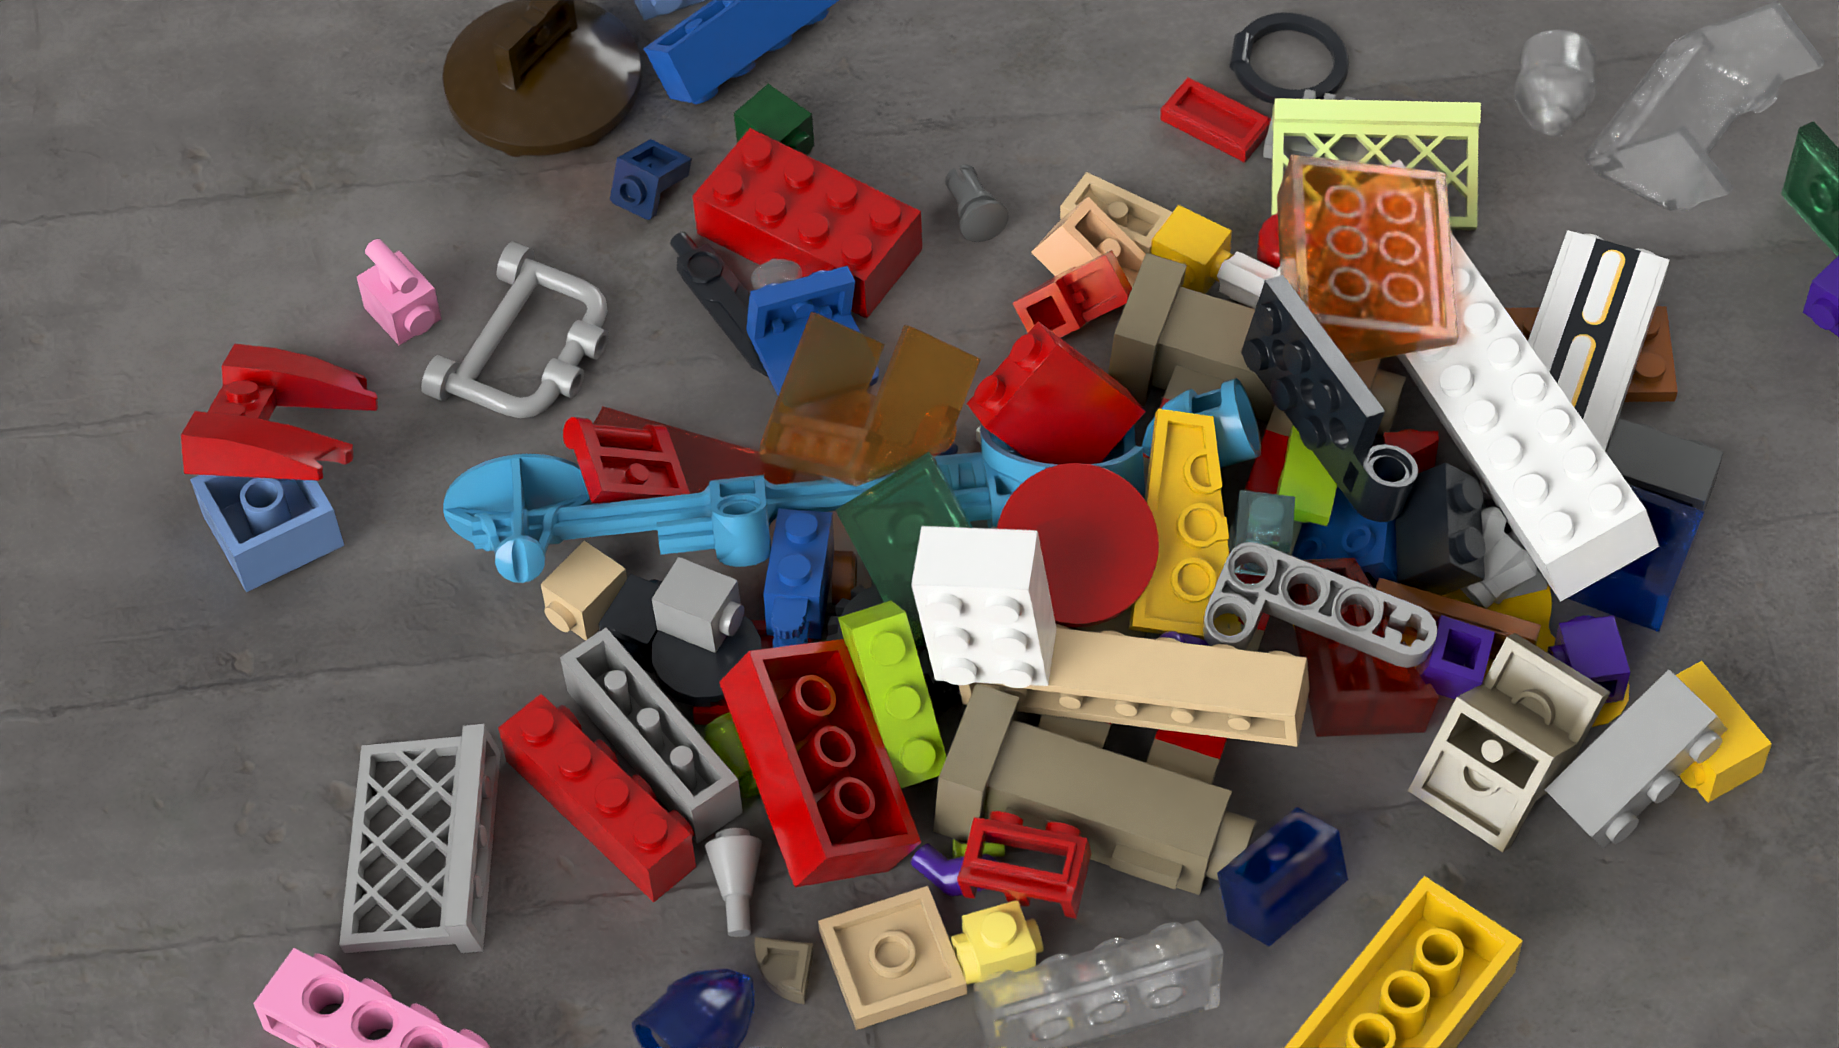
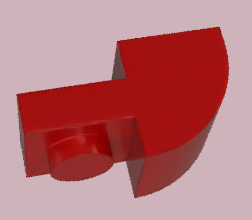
M1111 250L1051 278L1027 292L1012 304L1027 332L1039 321L1061 338L1081 328L1087 322L1126 304L1132 287Z

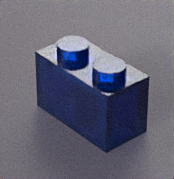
M1298 807L1287 814L1217 873L1228 923L1268 947L1274 944L1348 881L1339 830Z

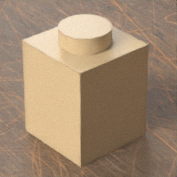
M583 541L541 583L545 615L559 630L563 632L571 630L584 640L589 639L599 630V622L626 582V569L586 541Z

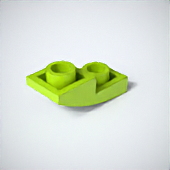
M1292 424L1285 463L1278 482L1274 512L1287 515L1298 522H1312L1327 526L1337 484L1313 451L1303 444L1299 432Z

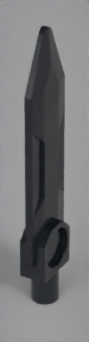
M686 232L676 234L671 239L670 245L679 255L677 257V271L682 276L681 278L754 370L768 377L746 331L750 294L709 243L698 247Z

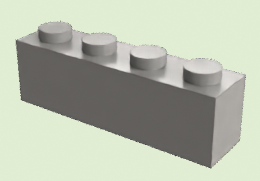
M604 628L560 657L567 692L633 770L649 784L657 798L668 811L676 810L688 821L694 831L692 839L697 844L743 813L738 778L607 628Z

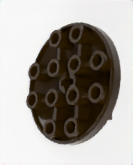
M513 0L483 13L464 28L451 45L443 68V86L447 104L457 123L479 142L512 157L555 155L582 147L594 146L628 115L638 97L642 79L638 47L628 28L612 13L584 0Z

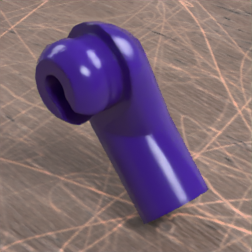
M929 843L919 848L911 860V865L949 896L963 895L957 882V877L962 867L964 856L948 860ZM983 853L982 859L997 862L993 856ZM978 888L977 892L984 890V888Z

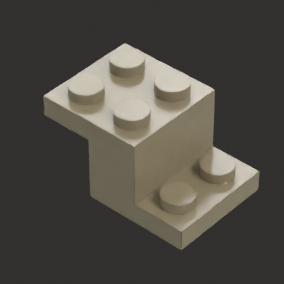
M1513 633L1506 637L1481 686H1477L1456 697L1408 792L1501 852H1504L1512 846L1535 801L1547 794L1544 789L1574 761L1610 691L1518 634Z

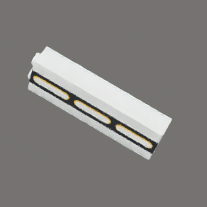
M1567 230L1528 342L1606 452L1655 312L1670 260L1656 256L1645 249H1632L1605 241L1597 235L1581 234ZM1481 483L1483 493L1482 510L1489 507H1497ZM1506 521L1505 526L1511 528L1508 522Z

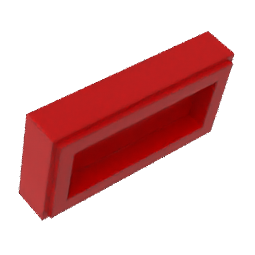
M1189 77L1185 79L1162 106L1160 113L1161 121L1244 163L1267 137L1271 118Z

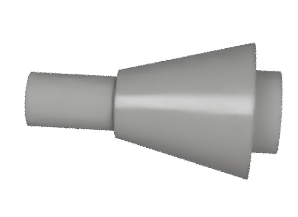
M742 828L721 830L716 833L715 839L705 844L723 900L726 901L728 935L731 937H743L751 934L749 899L752 896L762 841L759 838L750 836V832Z

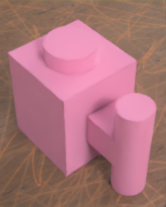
M381 239L370 242L366 247L365 253L376 265L357 276L363 305L367 312L400 346L412 337L425 333L433 324L441 320L435 288L400 251L393 253Z

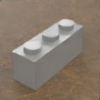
M1668 669L1544 790L1604 849L1611 841L1616 844L1628 837L1639 823L1637 816L1651 802L1654 801L1658 804L1667 799L1681 782L1678 776L1694 761L1702 763L1711 757L1722 743L1720 736L1727 728L1719 717Z

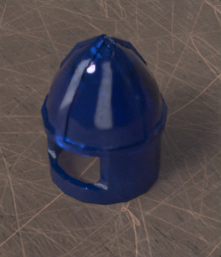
M726 968L694 971L673 981L667 987V992L631 1022L632 1030L638 1043L642 1048H661L652 1035V1031H654L669 1048H738L746 1037L755 1006L753 979L749 975Z

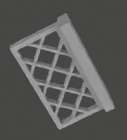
M485 724L464 725L462 736L361 745L339 946L344 953L455 944L461 953L483 951L501 754ZM456 755L455 767L438 783L424 772L438 757ZM399 760L406 768L383 788L374 780L376 763ZM418 777L430 790L407 810L395 797ZM442 799L451 807L450 817L432 833L419 819ZM389 804L401 817L377 837L369 830L370 820ZM413 826L426 839L402 860L389 847ZM448 839V845L446 846L443 842ZM438 849L446 856V866L427 883L414 869L432 852ZM383 853L396 867L372 888L364 880V871ZM408 876L421 890L397 911L384 897ZM442 889H443V897L439 894V892H440ZM433 899L441 907L440 927L416 929L408 921ZM376 904L391 916L375 932L358 934L359 920Z

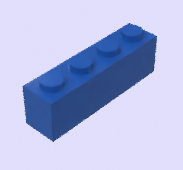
M712 0L646 46L644 50L670 99L700 104L714 97L718 93L717 87L730 77H739L752 70L756 65L754 60L767 51H775L787 45L793 38L791 34L802 26L811 25L824 19L829 14L828 8L839 0Z

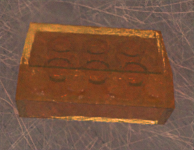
M1291 155L1277 194L1280 275L1285 276L1349 363H1356L1456 345L1459 336L1446 173Z

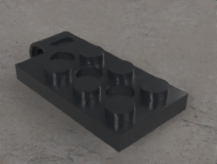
M1280 275L1265 280L1241 350L1247 367L1257 374L1270 392L1276 407L1284 411L1299 432L1303 444L1313 451L1353 508L1361 516L1376 522H1389L1398 518L1404 509L1417 477L1418 467L1416 461L1407 451L1397 446L1381 444L1372 447L1385 410L1285 276Z

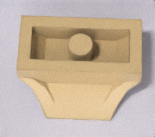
M1088 172L1085 173L1060 206V219H1062L1084 199L1089 197L1145 254H1151L1152 238L1172 214V211Z

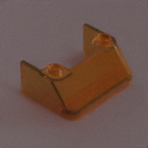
M811 312L762 436L759 449L760 459L762 462L783 471L854 487L933 459L940 453L946 452L955 440L957 433L956 422L981 359L916 328L904 325L877 396L867 392L885 344L818 313Z

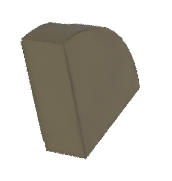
M755 937L757 967L765 983L779 996L795 1003L805 1004L814 953L813 943Z

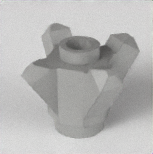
M1497 507L1483 509L1481 517L1482 535L1486 547L1484 555L1485 580L1460 590L1478 607L1487 609L1492 603L1499 605L1504 599L1547 589L1548 582L1514 531L1511 530L1508 534L1504 532L1507 518Z

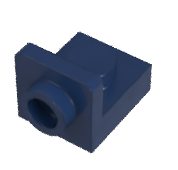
M652 139L617 157L610 201L646 220L652 219L657 215L661 192L689 176L692 158Z

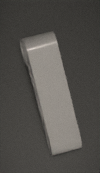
M1254 542L1238 545L1227 557L1206 607L1203 624L1204 639L1209 646L1226 644L1238 650H1244L1252 641L1264 612L1394 665L1407 668L1418 666L1427 659L1437 635L1434 618L1422 607ZM1244 563H1254L1263 569L1265 578L1257 584H1245L1237 578L1235 570ZM1295 584H1308L1315 589L1318 599L1311 605H1298L1290 599L1287 591ZM1347 605H1361L1369 612L1371 621L1364 626H1351L1344 621L1340 611ZM1221 614H1235L1241 618L1245 627L1237 635L1227 636L1217 631L1213 624L1214 620ZM1382 615L1390 618L1382 638L1377 636L1376 633L1378 632ZM1407 627H1413L1418 630L1416 639L1411 647L1400 643L1402 634L1406 631Z

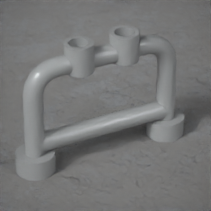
M512 241L503 250L496 272L497 278L511 284V288L462 363L459 364L441 355H436L424 372L421 390L423 394L440 401H446L451 394H454L506 416L527 418L546 411L555 402L559 394L569 398L576 396L584 379V370L577 367L584 355L597 360L606 347L608 331L601 327L604 324L608 309L606 298L599 288L588 281L534 261V250L532 248ZM539 284L580 300L587 306L586 314L582 320H576L570 328L566 345L558 358H552L547 364L542 376L541 385L534 394L520 398L475 381L531 293Z

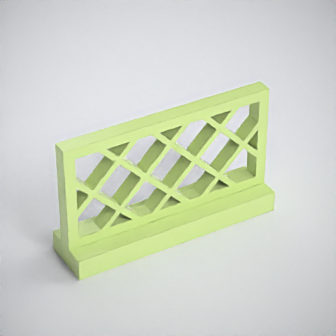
M1275 98L1272 110L1271 216L1282 212L1283 193L1297 180L1317 200L1305 212L1311 216L1309 210L1329 200L1348 181L1352 185L1359 183L1360 180L1355 174L1372 158L1375 157L1384 167L1391 165L1392 162L1381 150L1394 138L1407 139L1420 152L1405 167L1409 173L1426 158L1446 178L1427 196V199L1448 229L1476 230L1478 208L1479 125L1481 123V103ZM1284 136L1306 137L1318 151L1298 169L1283 154ZM1317 137L1332 138L1324 145ZM1343 137L1356 138L1369 151L1351 170L1330 151ZM1368 138L1384 139L1375 146ZM1420 139L1435 140L1430 145L1426 146ZM1445 139L1467 140L1466 160L1453 172L1432 153ZM1322 156L1343 175L1324 195L1304 176V173ZM1283 166L1292 174L1284 183ZM1465 169L1466 186L1457 178ZM1451 183L1466 198V217L1444 216L1431 201Z

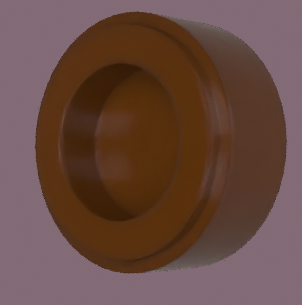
M834 551L832 605H837L842 598L851 601V590L857 586V554H854V551Z

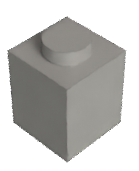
M680 557L677 558L652 597L657 630L714 653L717 652L727 635L733 636L737 632L744 616V606L741 605L738 581L736 579Z

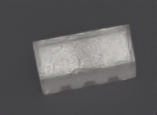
M1198 920L1185 924L1169 922L1156 927L1150 934L1129 940L1123 938L1109 939L1100 943L1094 950L1073 956L1068 954L1053 955L1043 960L1038 966L1018 972L1012 970L995 972L987 976L983 982L974 984L975 1013L987 1048H1078L1219 1007L1224 952L1220 942Z

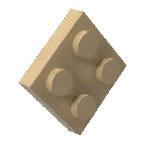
M928 886L818 921L819 932L856 1030L967 994L966 980Z

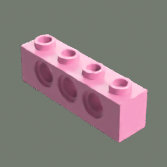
M295 948L292 949L254 1002L263 1029L298 1048H490L489 1044L482 1037L470 1030L461 1029L458 1033L442 1025L440 1019L426 1007L412 1004L409 1008L392 999L389 991L379 983L367 978L359 982L344 974L342 968L329 957L319 953L311 957ZM330 1004L342 1005L334 1013L327 1015L319 1014L324 1007ZM376 1030H391L390 1033L382 1039H367L368 1036Z

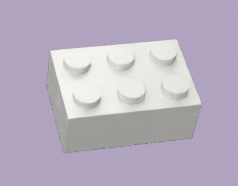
M922 526L912 579V589L935 681H947L954 685H969L973 682L997 683L1012 688H1024L1029 685L1048 686L1056 624L1038 531Z

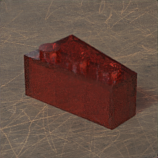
M1355 558L1303 560L1373 588ZM1300 583L1291 587L1289 597L1296 604L1306 606L1317 601L1318 594L1313 587ZM1347 605L1340 611L1344 621L1351 626L1360 627L1371 621L1369 612L1361 605ZM1382 615V620L1376 633L1377 636L1382 638L1388 625L1387 616ZM1294 625L1300 657L1307 658L1309 678L1308 699L1316 737L1425 733L1439 696L1431 683H1424L1415 666L1407 668L1394 665ZM1405 641L1400 642L1403 645L1408 646Z

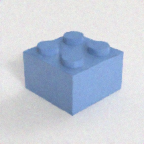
M198 475L190 479L203 517L246 592L345 546L334 509L315 480Z

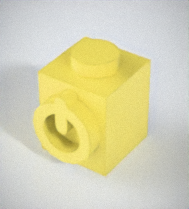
M1018 900L962 916V933L951 936L952 948L967 985L975 983L980 998L1036 982V954L1043 952L1042 938L1035 919L1025 920Z

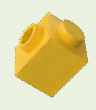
M1178 205L1152 238L1151 254L1187 265L1183 287L1206 294L1215 281L1219 282L1217 275L1223 261L1234 256V254L1230 253L1232 230Z

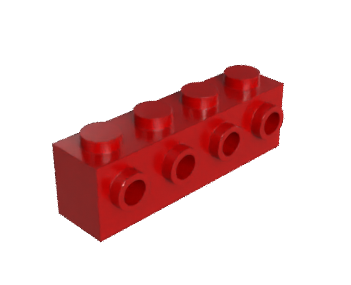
M540 694L498 727L506 762L653 902L657 901L696 868L692 842L694 831L688 821L678 811L671 810L668 813L656 802L654 791L642 777L637 774L630 777L619 767L616 755L606 743L600 739H597L595 742L590 740L582 732L581 724L576 716L566 706L560 705L556 708L543 694Z

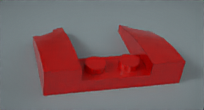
M234 344L222 364L223 386L207 412L194 411L181 433L184 474L319 481L323 479V466L317 461H334L346 465L352 462L354 458L353 444L296 426L269 421L276 406L377 411L378 397L375 392L367 390V379L365 376L316 357L278 348Z

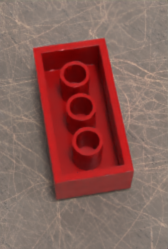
M751 128L693 194L698 235L790 281L807 277L820 270L829 271L848 266L855 279L851 311L866 319L923 250L920 210Z
M844 639L751 650L722 678L719 684L794 888L889 872L922 843Z

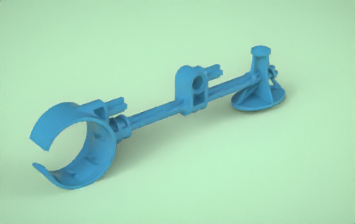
M981 424L982 452L926 457L921 466L915 470L778 485L768 482L764 475L711 480L707 488L700 493L597 504L591 503L580 467L576 463L550 455L515 454L482 462L457 477L445 494L443 513L451 529L462 538L472 542L475 549L494 551L495 565L498 572L505 579L517 583L532 581L541 574L545 566V555L549 545L560 544L563 540L652 530H658L661 555L715 549L719 562L733 567H746L761 563L770 557L771 538L769 526L777 518L778 509L829 512L919 502L927 506L930 512L934 511L936 525L987 520V525L990 529L993 526L997 527L1007 500L1025 480L1037 472L1056 466V464L1028 460L985 429ZM1133 425L1101 463L1091 465L1100 466L1120 475L1133 485L1145 499L1143 447L1135 446V429Z

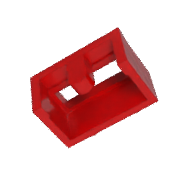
M1002 811L990 812L989 819L973 818L962 867L957 877V882L964 897L975 899L977 889L984 888L1004 892L1007 902L1018 900L1021 907H1029L1031 898L1061 903L1065 917L1077 919L1092 854L1088 839L1079 837L1080 830L1078 828L1061 822L1046 823L1045 830L1023 826L1024 820L1021 817ZM986 842L1065 856L1066 861L1063 874L982 859Z

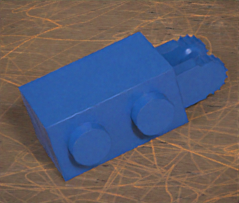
M778 509L764 587L766 634L774 636L773 648L807 644L808 638L822 639L835 551L833 512Z

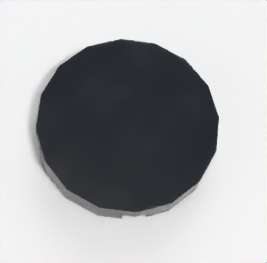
M743 616L737 632L733 636L727 635L716 653L658 630L652 642V666L661 688L676 701L695 707H712L711 702H719L725 699L719 682L748 651L762 649L761 637L753 622L746 616Z

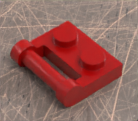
M570 417L566 421L563 429V441L567 448L574 449L591 503L600 504L690 494L666 427L646 424L642 429L596 425L590 419Z

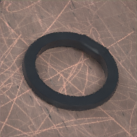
M1298 13L1269 14L1254 20L1234 37L1230 68L1235 72L1242 86L1253 96L1264 102L1274 105L1275 98L1303 99L1306 90H1291L1274 86L1260 78L1252 69L1250 60L1253 44L1261 37L1273 32L1298 31L1306 33L1321 41L1329 50L1333 59V69L1330 75L1318 85L1306 88L1316 91V99H1324L1325 93L1334 94L1347 77L1349 56L1344 43L1333 29L1313 17Z

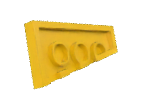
M1159 408L1155 413L1145 501L1149 505L1156 522L1159 551L1153 576L1142 595L1132 605L1129 630L1157 634L1175 631L1205 640L1203 624L1206 607L1226 559L1229 556V532L1227 517H1224L1222 503V479L1213 416ZM1221 614L1213 622L1217 631L1223 635L1232 636L1241 632V623L1238 622V616L1235 614Z

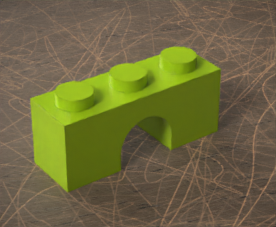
M888 601L838 617L845 644L866 692L871 712L900 787L904 788L940 776L947 757L906 612L894 602Z

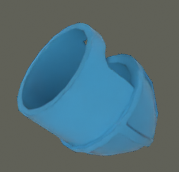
M1237 378L1224 381L1220 389L1200 395L1193 389L1186 390L1166 402L1161 408L1213 416L1220 468L1257 458L1261 455V441L1256 417L1246 390ZM1155 417L1147 426L1141 446L1143 447V453L1149 457Z

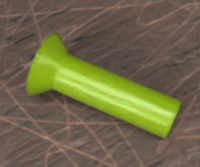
M953 838V859L965 855L967 843L960 844ZM986 843L983 853L993 857L1005 856V845Z

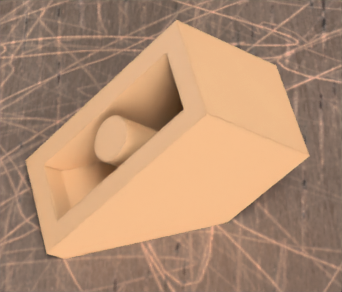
M1089 197L1062 218L1031 252L1054 276H1057L1074 266L1078 267L1112 250L1132 288L1146 255Z

